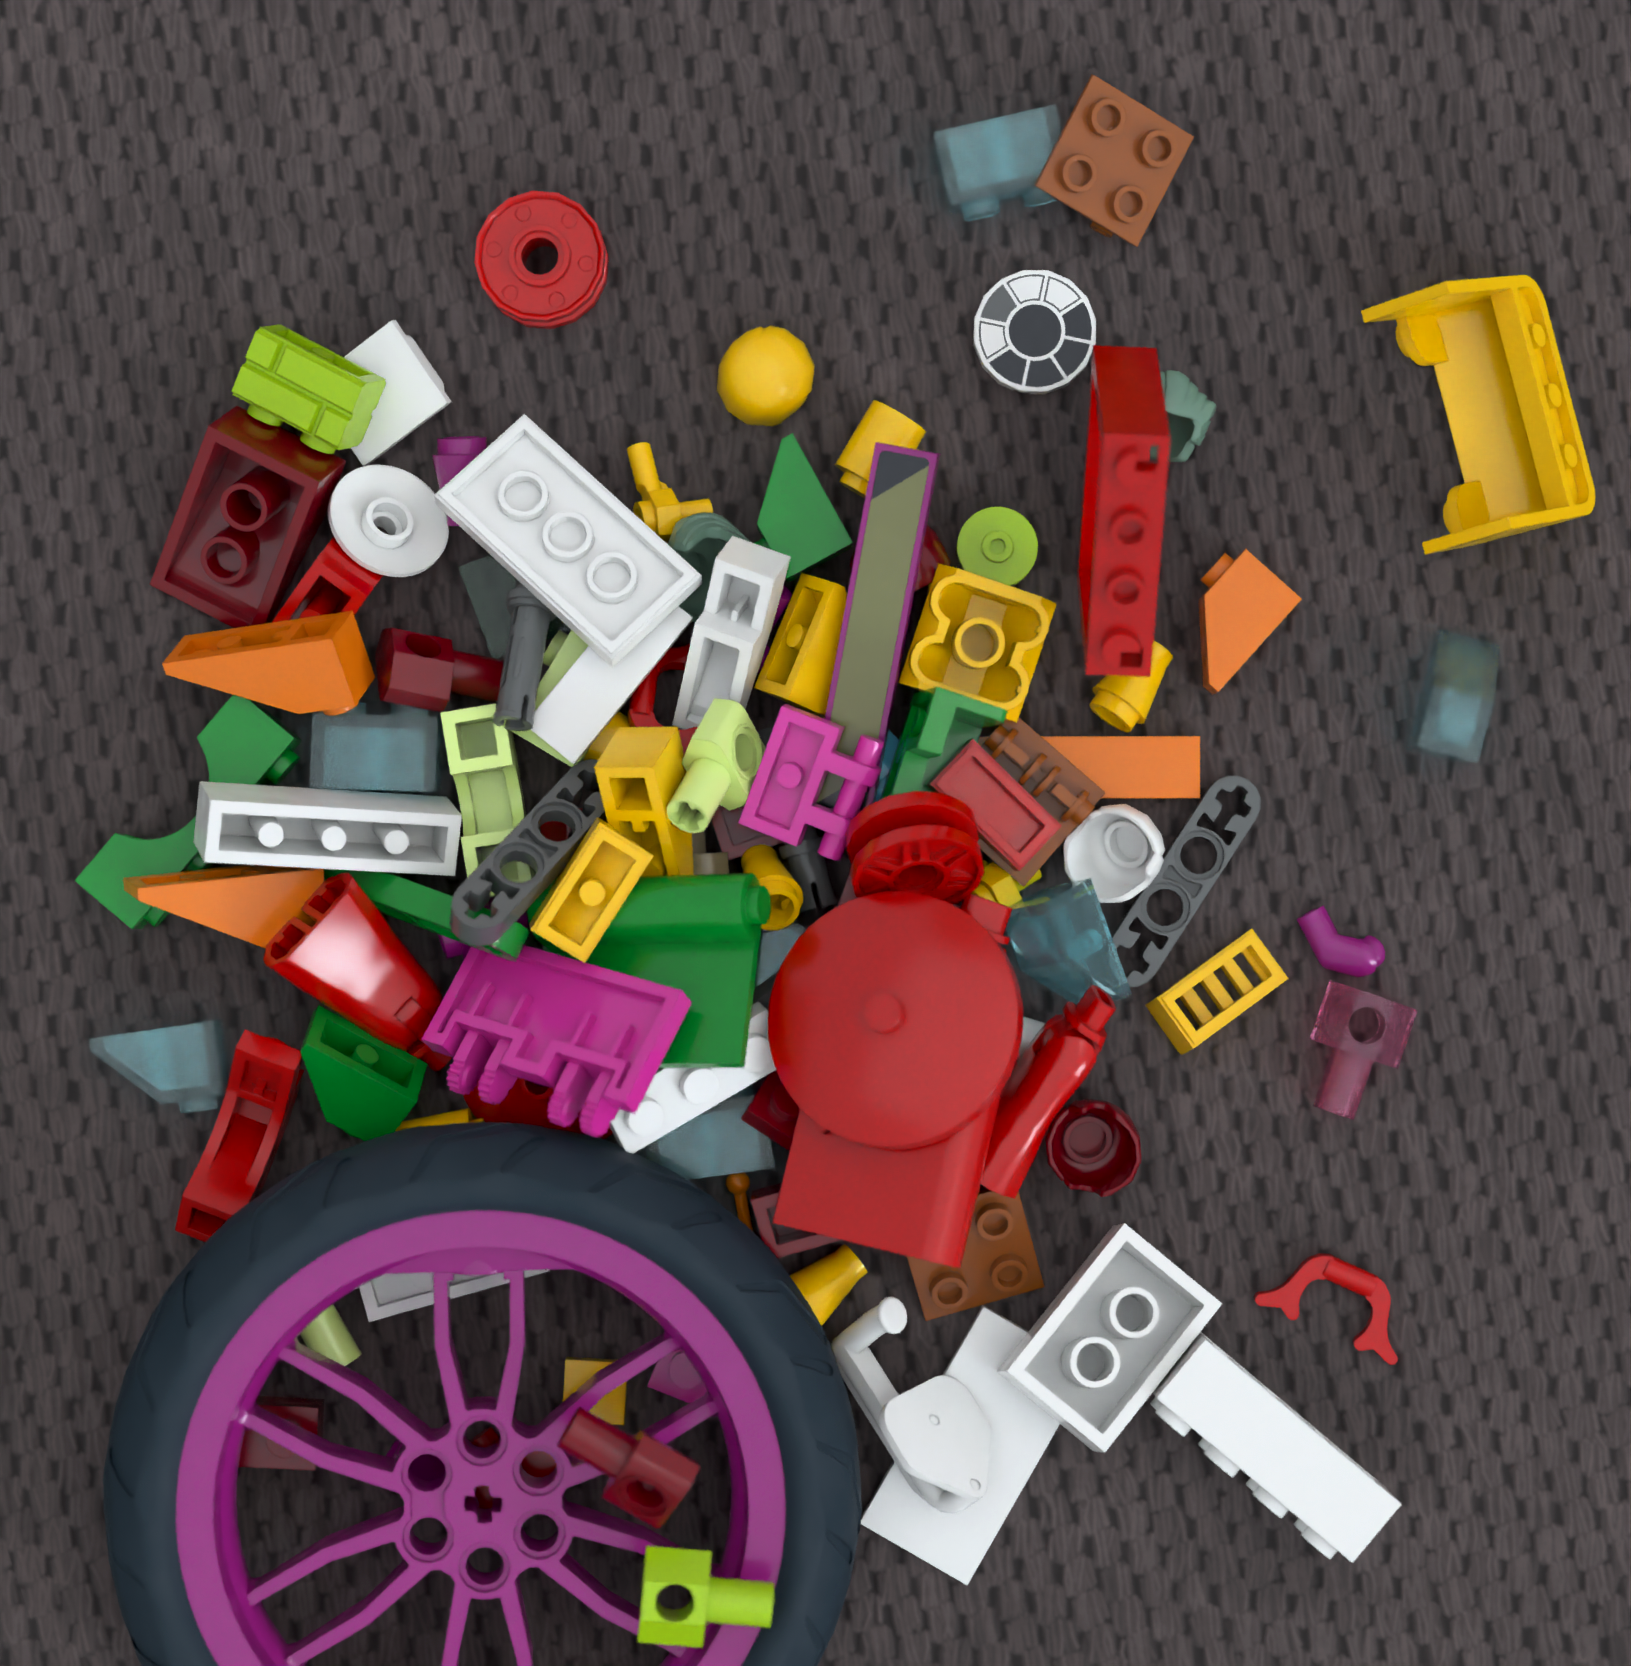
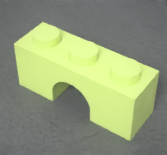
M496 703L440 713L450 775L453 776L456 784L462 815L463 837H461L467 878L526 816L513 732L505 729L507 719L504 720V725L500 727L493 723ZM509 862L500 869L502 874L513 882L529 881L535 876L534 870L524 862ZM491 891L490 897L496 896V895Z

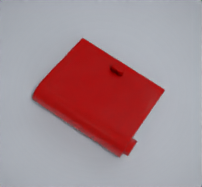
M1002 1090L983 1114L956 1134L926 1146L910 1149H880L854 1143L823 1128L800 1108L773 1223L961 1268Z

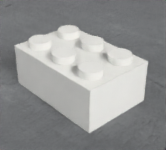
M1125 1223L1111 1227L997 1372L1092 1451L1106 1452L1222 1303Z

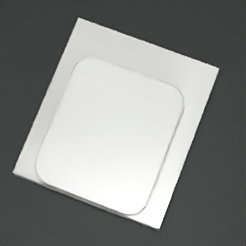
M396 320L388 322L344 356V358L386 379L385 388L376 409L372 411V419L362 442L357 447L351 448L363 466L371 464L451 403V400L444 391L442 380L414 339L403 332Z

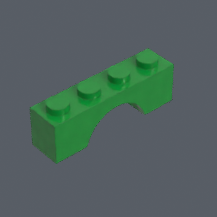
M236 695L230 697L197 736L208 763L209 782L265 785L270 780L273 784L278 785L291 772L300 759L294 750L302 740L258 702ZM195 816L179 831L158 839L145 840L128 834L115 833L75 879V882L129 928L142 929L147 922L155 928L170 912L140 902L124 891L123 878L208 869L212 862L203 861L193 842Z

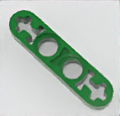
M324 869V881L340 873H349L382 914L510 961L517 960L530 933L526 927L515 922L494 943L484 946L469 945L460 941L453 934L449 924L453 896L387 872ZM483 907L480 911L474 912L468 909V917L474 920L481 914L490 917L491 910Z

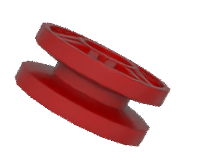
M530 191L508 198L488 215L476 239L474 263L482 288L504 316L525 327L554 329L576 322L596 305L607 284L609 256L597 223L581 204L560 193ZM542 246L555 249L558 252V261L550 272L541 275L527 270V258L532 251Z
M912 791L891 795L866 806L850 821L845 834L846 847L850 863L852 864L850 873L855 896L859 898L865 895L893 891L915 892L944 900L952 905L965 899L979 886L985 872L980 846L977 843L979 837L973 810L961 799L941 792Z

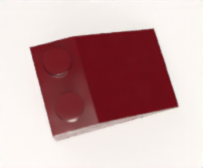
M235 406L208 425L150 585L233 628L270 623L326 515L331 494L339 482L346 460L334 454H326L314 450L302 443L299 436L279 426L263 423L250 416L247 410Z

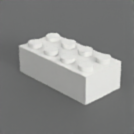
M1202 1332L1197 1335L1153 1391L1155 1398L1150 1405L1156 1409V1413L1166 1423L1184 1437L1191 1429L1200 1434L1203 1438L1198 1445L1205 1451L1204 1454L1231 1477H1234L1240 1469L1251 1478L1247 1481L1246 1485L1253 1491L1252 1494L1281 1519L1289 1510L1295 1514L1298 1519L1293 1525L1302 1532L1301 1535L1330 1560L1339 1551L1353 1563L1401 1506V1503L1383 1484Z

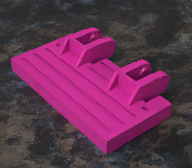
M526 945L523 946L516 961H510L471 947L422 1040L432 1051L454 1057L453 1063L449 1065L450 1068L447 1071L448 1077L446 1080H448L447 1086L450 1087L449 1090L462 1095H469L470 1091H474L478 1081L479 1087L477 1089L479 1090L478 1096H481L480 1100L496 1105V1103L500 1104L501 1101H505V1097L509 1095V1089H512L517 1078H522L554 1088V1094L550 1096L551 1099L547 1109V1117L550 1118V1122L563 1127L570 1126L571 1123H574L575 1118H578V1112L582 1110L579 1120L582 1132L594 1137H602V1134L606 1133L608 1127L610 1128V1123L614 1121L619 1109L634 1114L637 1112L692 1002L682 990Z

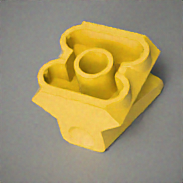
M938 563L933 581L928 584L927 598L898 683L919 691L937 686L1007 710L1005 719L1017 723L1057 604L1027 591L956 567Z

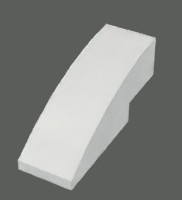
M732 536L715 558L704 611L694 625L673 726L681 729L698 727L714 698L734 700L746 709L773 626L790 556Z

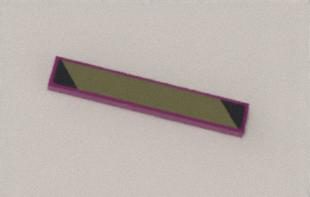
M875 442L825 719L845 727L836 751L846 755H854L861 734L883 741L884 746L877 762V766L882 769L940 454ZM828 772L817 804L833 809L845 778ZM880 775L875 787L868 786L859 812L866 806L875 803Z

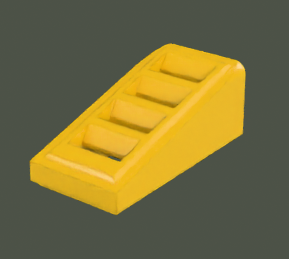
M1250 929L1146 1004V1007L1176 1050L1183 1055L1197 1047L1289 978L1254 930ZM1240 952L1262 981L1255 987H1253L1233 959ZM1220 967L1241 996L1235 1002L1213 973ZM1199 982L1220 1010L1214 1017L1192 988ZM1177 998L1181 999L1200 1026L1196 1030L1175 1002Z

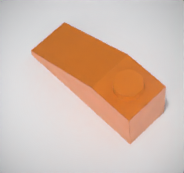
M353 611L184 635L162 663L165 674L296 714L323 711V714L333 716L348 712L358 705L359 700L375 679Z
M240 865L123 878L124 891L140 902L266 948L268 942L294 916L310 927L314 926L315 922L301 908L324 882V869Z

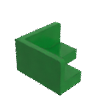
M937 686L914 693L880 800L891 795L912 791L933 792L926 784L969 739H974L978 743L982 728L1003 724L1008 711Z

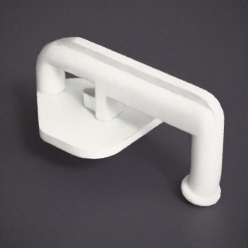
M886 1297L880 1301L879 1305L865 1312L832 1341L831 1349L844 1382L911 1489L929 1505L941 1512L954 1514L963 1511L982 1498L987 1492L991 1445L990 1423L969 1390L960 1381L950 1376H936L898 1395L868 1347L885 1333H900L907 1323V1313L903 1303L895 1297Z

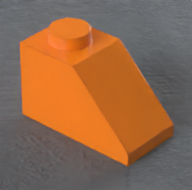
M1247 549L1241 552L1235 560L1225 552L1201 578V581L1209 588L1198 600L1203 687L1212 695L1218 693L1302 600Z

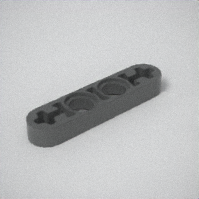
M589 759L573 766L457 888L452 897L449 924L453 934L460 941L469 945L484 946L500 939L563 871L595 819L598 817L608 823L600 792H594L584 802L583 811L578 808L583 788L591 791L596 786H599L594 769L598 760ZM560 821L571 828L573 835L564 841H551L540 833L539 827L545 822ZM519 861L528 864L534 870L535 876L529 881L513 882L507 879L500 869L506 863ZM491 891L496 895L491 905L490 917L484 914L477 916L475 920L468 917V909L478 912L490 901Z
M1241 776L1222 777L1215 780L1202 795L1163 855L1164 862L1158 875L1146 889L1137 895L1105 945L1102 953V966L1106 975L1113 982L1125 987H1139L1148 983L1163 964L1258 817L1261 809V797L1256 786L1248 779ZM1238 787L1245 792L1241 802L1248 810L1243 817L1238 814H1232L1223 825L1221 830L1233 833L1232 838L1226 845L1223 839L1214 831L1197 826V822L1202 814L1205 815L1210 823L1214 822L1223 806L1215 799L1217 793L1220 790L1231 793ZM1194 837L1208 840L1215 850L1213 866L1201 874L1188 871L1181 861L1183 845ZM1160 889L1173 891L1181 901L1182 911L1180 916L1174 923L1161 926L1154 923L1147 913L1149 897ZM1137 918L1148 931L1163 935L1166 939L1159 949L1151 940L1147 942L1140 955L1141 959L1147 963L1142 973L1131 970L1126 976H1122L1117 971L1121 961L1114 956V953L1119 946L1130 949L1141 935L1138 932L1129 930V926Z

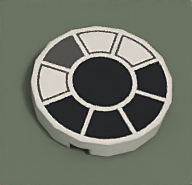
M1022 270L1002 278L984 295L974 318L973 345L982 368L999 385L1021 393L1047 394L1067 386L1085 369L1093 351V345L1096 344V318L1087 296L1070 279L1049 270Z

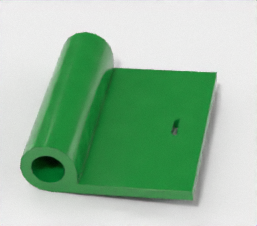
M752 873L640 876L585 962L682 990L691 1000L692 1004L659 1068L745 1067L762 924L768 922L771 911L769 891L765 886H760L756 875ZM558 878L528 908L529 923ZM532 931L535 938L544 946V951L578 960Z

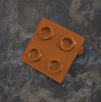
M1093 74L1083 89L1034 186L1092 221L1090 228L1097 233L1112 238L1113 234L1134 247H1138L1194 136Z
M1018 718L1017 723L1005 719L1004 723L994 730L981 747L1062 827L1020 871H1014L980 837L977 843L980 846V850L1024 887L1066 837L1093 811L1096 803L1103 797L1105 792L1022 719Z
M989 1189L978 1192L961 1268L907 1256L925 1321L1044 1287L1019 1191L1015 1199L1002 1196Z

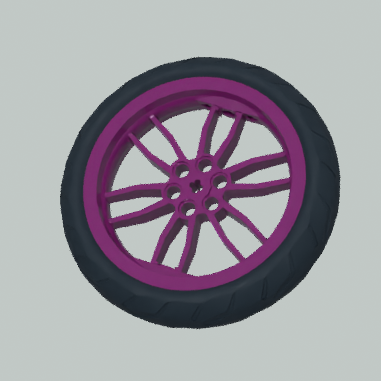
M467 1122L403 1129L327 1155L287 1176L242 1207L206 1241L161 1298L149 1319L125 1372L114 1409L104 1465L103 1503L110 1569L120 1611L138 1660L142 1666H307L304 1662L371 1624L432 1570H440L450 1575L455 1583L442 1666H459V1650L470 1600L472 1598L494 1599L497 1597L501 1599L517 1666H533V1644L518 1574L529 1567L540 1568L602 1618L638 1635L640 1608L608 1590L566 1552L571 1544L572 1537L576 1536L638 1552L644 1556L646 1546L685 1548L645 1526L567 1501L563 1495L566 1488L604 1473L557 1447V1444L578 1407L589 1411L606 1394L671 1352L682 1350L697 1371L707 1392L702 1397L642 1431L667 1444L705 1419L718 1417L730 1465L731 1510L722 1559L720 1563H711L710 1577L774 1582V1600L770 1628L706 1623L702 1648L655 1644L670 1652L658 1666H818L836 1628L845 1601L861 1524V1480L855 1422L847 1390L826 1334L808 1301L769 1247L751 1229L712 1196L690 1181L656 1162L636 1153L625 1151L623 1147L616 1143L576 1132L530 1124ZM573 1269L624 1295L644 1310L664 1329L661 1335L596 1372L537 1425H527L515 1417L514 1407L526 1338L525 1270ZM433 1273L435 1350L450 1422L440 1428H430L367 1377L300 1344L297 1337L335 1302L384 1274ZM504 1273V1280L510 1279V1342L499 1394L496 1398L491 1396L469 1398L452 1337L449 1281L454 1280L455 1274L491 1275ZM279 1360L288 1362L356 1401L403 1443L397 1458L394 1459L332 1443L261 1408L256 1403V1399ZM488 1421L497 1427L501 1437L494 1445L482 1448L470 1443L466 1437L465 1430L474 1422ZM254 1430L321 1468L397 1492L403 1498L404 1505L327 1535L263 1576L251 1577L241 1545L236 1502L239 1457L245 1431ZM638 1433L630 1436L635 1438L638 1435ZM544 1451L555 1459L556 1468L547 1476L534 1477L523 1469L521 1461L528 1453ZM422 1454H431L442 1460L446 1471L441 1477L427 1481L414 1474L411 1462ZM477 1486H489L490 1495L496 1497L493 1498L492 1508H479L478 1498H475ZM543 1514L552 1518L557 1524L558 1529L553 1536L537 1540L526 1534L522 1525L527 1518ZM422 1518H435L445 1526L447 1535L438 1542L426 1543L414 1534L412 1526ZM390 1542L396 1543L397 1549L404 1560L364 1599L301 1640L290 1644L284 1640L261 1602L263 1599L331 1561ZM478 1548H492L500 1554L503 1563L495 1571L488 1573L480 1572L470 1564L469 1555Z

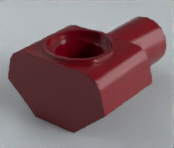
M397 628L382 629L375 657L381 701L436 712L444 711L450 700V693L497 702L504 660L453 650L451 639Z
M578 1407L571 1417L557 1444V1447L610 1477L601 1496L603 1499L656 1529L663 1525L684 1498L700 1468L698 1462L641 1430L634 1438L581 1407Z

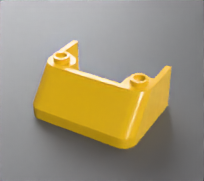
M1514 275L1445 281L1361 310L1364 323L1396 320L1395 334L1401 352L1420 366L1434 365L1464 484L1450 489L1447 501L1443 506V519L1450 534L1422 542L1425 555L1473 546L1589 515L1593 511L1595 505L1594 483L1549 312L1540 287L1530 276Z

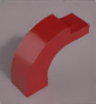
M244 1030L235 1048L227 1089L216 1123L200 1161L182 1195L175 1231L206 1242L232 1215L260 1196L289 1122L302 1081L304 1070L300 1069L302 1062L300 1050L289 1047L279 1039L264 1037Z

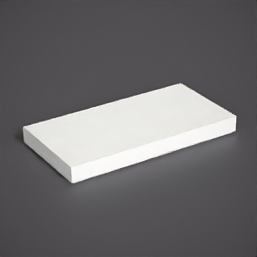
M525 414L434 495L435 503L442 511L611 667L615 666L702 584V575Z
M984 1305L979 1310L943 1375L957 1379L969 1390L990 1423L991 1445L986 1494L963 1511L954 1514L941 1512L929 1505L911 1489L893 1460L861 1516V1524L965 1585H968L1060 1425V1423L997 1372L1029 1331Z

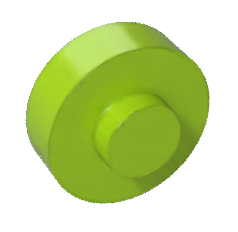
M989 507L976 512L961 528L956 544L957 559L962 570L1009 586L1016 585L1028 575L1036 561L1038 552L1036 533L1030 522L1017 511L1006 507Z

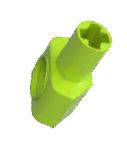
M646 1546L637 1642L702 1648L706 1623L770 1628L773 1612L774 1582L710 1577L712 1551ZM679 1584L690 1590L692 1599L686 1606L672 1610L665 1608L658 1602L657 1594L668 1585Z

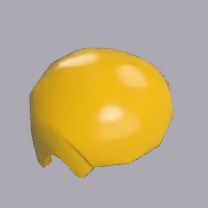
M759 326L745 332L732 342L723 355L718 369L717 391L727 411L747 425H778L804 404L808 394L812 391L815 365L805 343L788 330L775 326L765 328Z

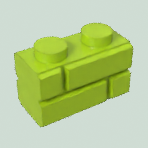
M281 324L260 327L253 336L245 356L247 360L241 366L232 388V395L249 403L247 413L253 418L273 426H282V423L285 422L302 431L300 441L314 450L326 454H334L335 450L339 451L357 447L365 436L372 419V411L376 409L385 388L386 379Z

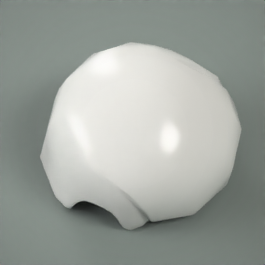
M1127 804L1101 806L1098 810L1091 812L1066 837L1063 845L1065 873L1079 893L1097 903H1121L1129 900L1146 889L1158 875L1164 862L1162 855L1165 847L1162 834L1148 815Z

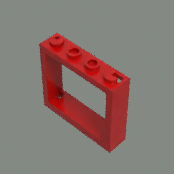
M1093 345L1077 563V587L1086 675L1151 677L1170 447V431L1157 348ZM1151 445H1158L1157 462H1150Z

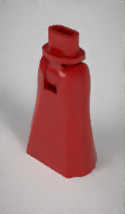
M340 873L327 878L301 908L315 922L314 926L310 927L295 916L287 921L266 945L263 957L265 965L295 987L328 1006L371 1036L394 1048L401 1049L418 1059L420 1058L435 1072L441 1070L453 1057L432 1051L422 1040L443 1000L439 988L427 971L398 938L376 905L349 873Z
M1090 985L1078 1004L1070 1001L1067 1002L1062 1008L1063 1014H1058L1049 1019L1015 1062L1012 1073L1002 1090L981 1179V1185L1002 1196L1016 1198L1052 1120L1093 1069L1096 1057L1100 1050H1102L1107 1037L1104 1026L1116 1011V1006L1110 995L1096 985Z

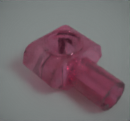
M1329 980L1310 1039L1331 1046L1333 1049L1313 1106L1354 1120L1374 1061L1398 1069L1418 1010ZM1368 1007L1377 1015L1379 1022L1378 1030L1370 1040L1358 1042L1350 1034L1348 1027L1349 1019L1359 1008Z

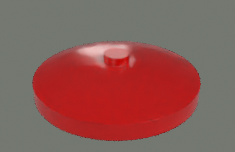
M893 891L865 895L850 900L820 917L799 937L786 955L773 984L768 1010V1038L773 1062L784 1087L796 1104L816 1123L846 1140L868 1147L891 1150L910 1149L941 1141L956 1134L983 1114L997 1098L1012 1073L1018 1057L1023 1031V1004L1020 987L1013 967L1000 944L978 921L960 908L944 900L915 892Z

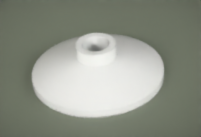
M368 465L357 468L346 474L339 481L329 500L328 520L333 536L339 546L356 563L380 575L407 577L427 570L443 553L449 536L447 515L436 505L434 491L415 475L397 467ZM376 526L385 529L388 534L383 533Z

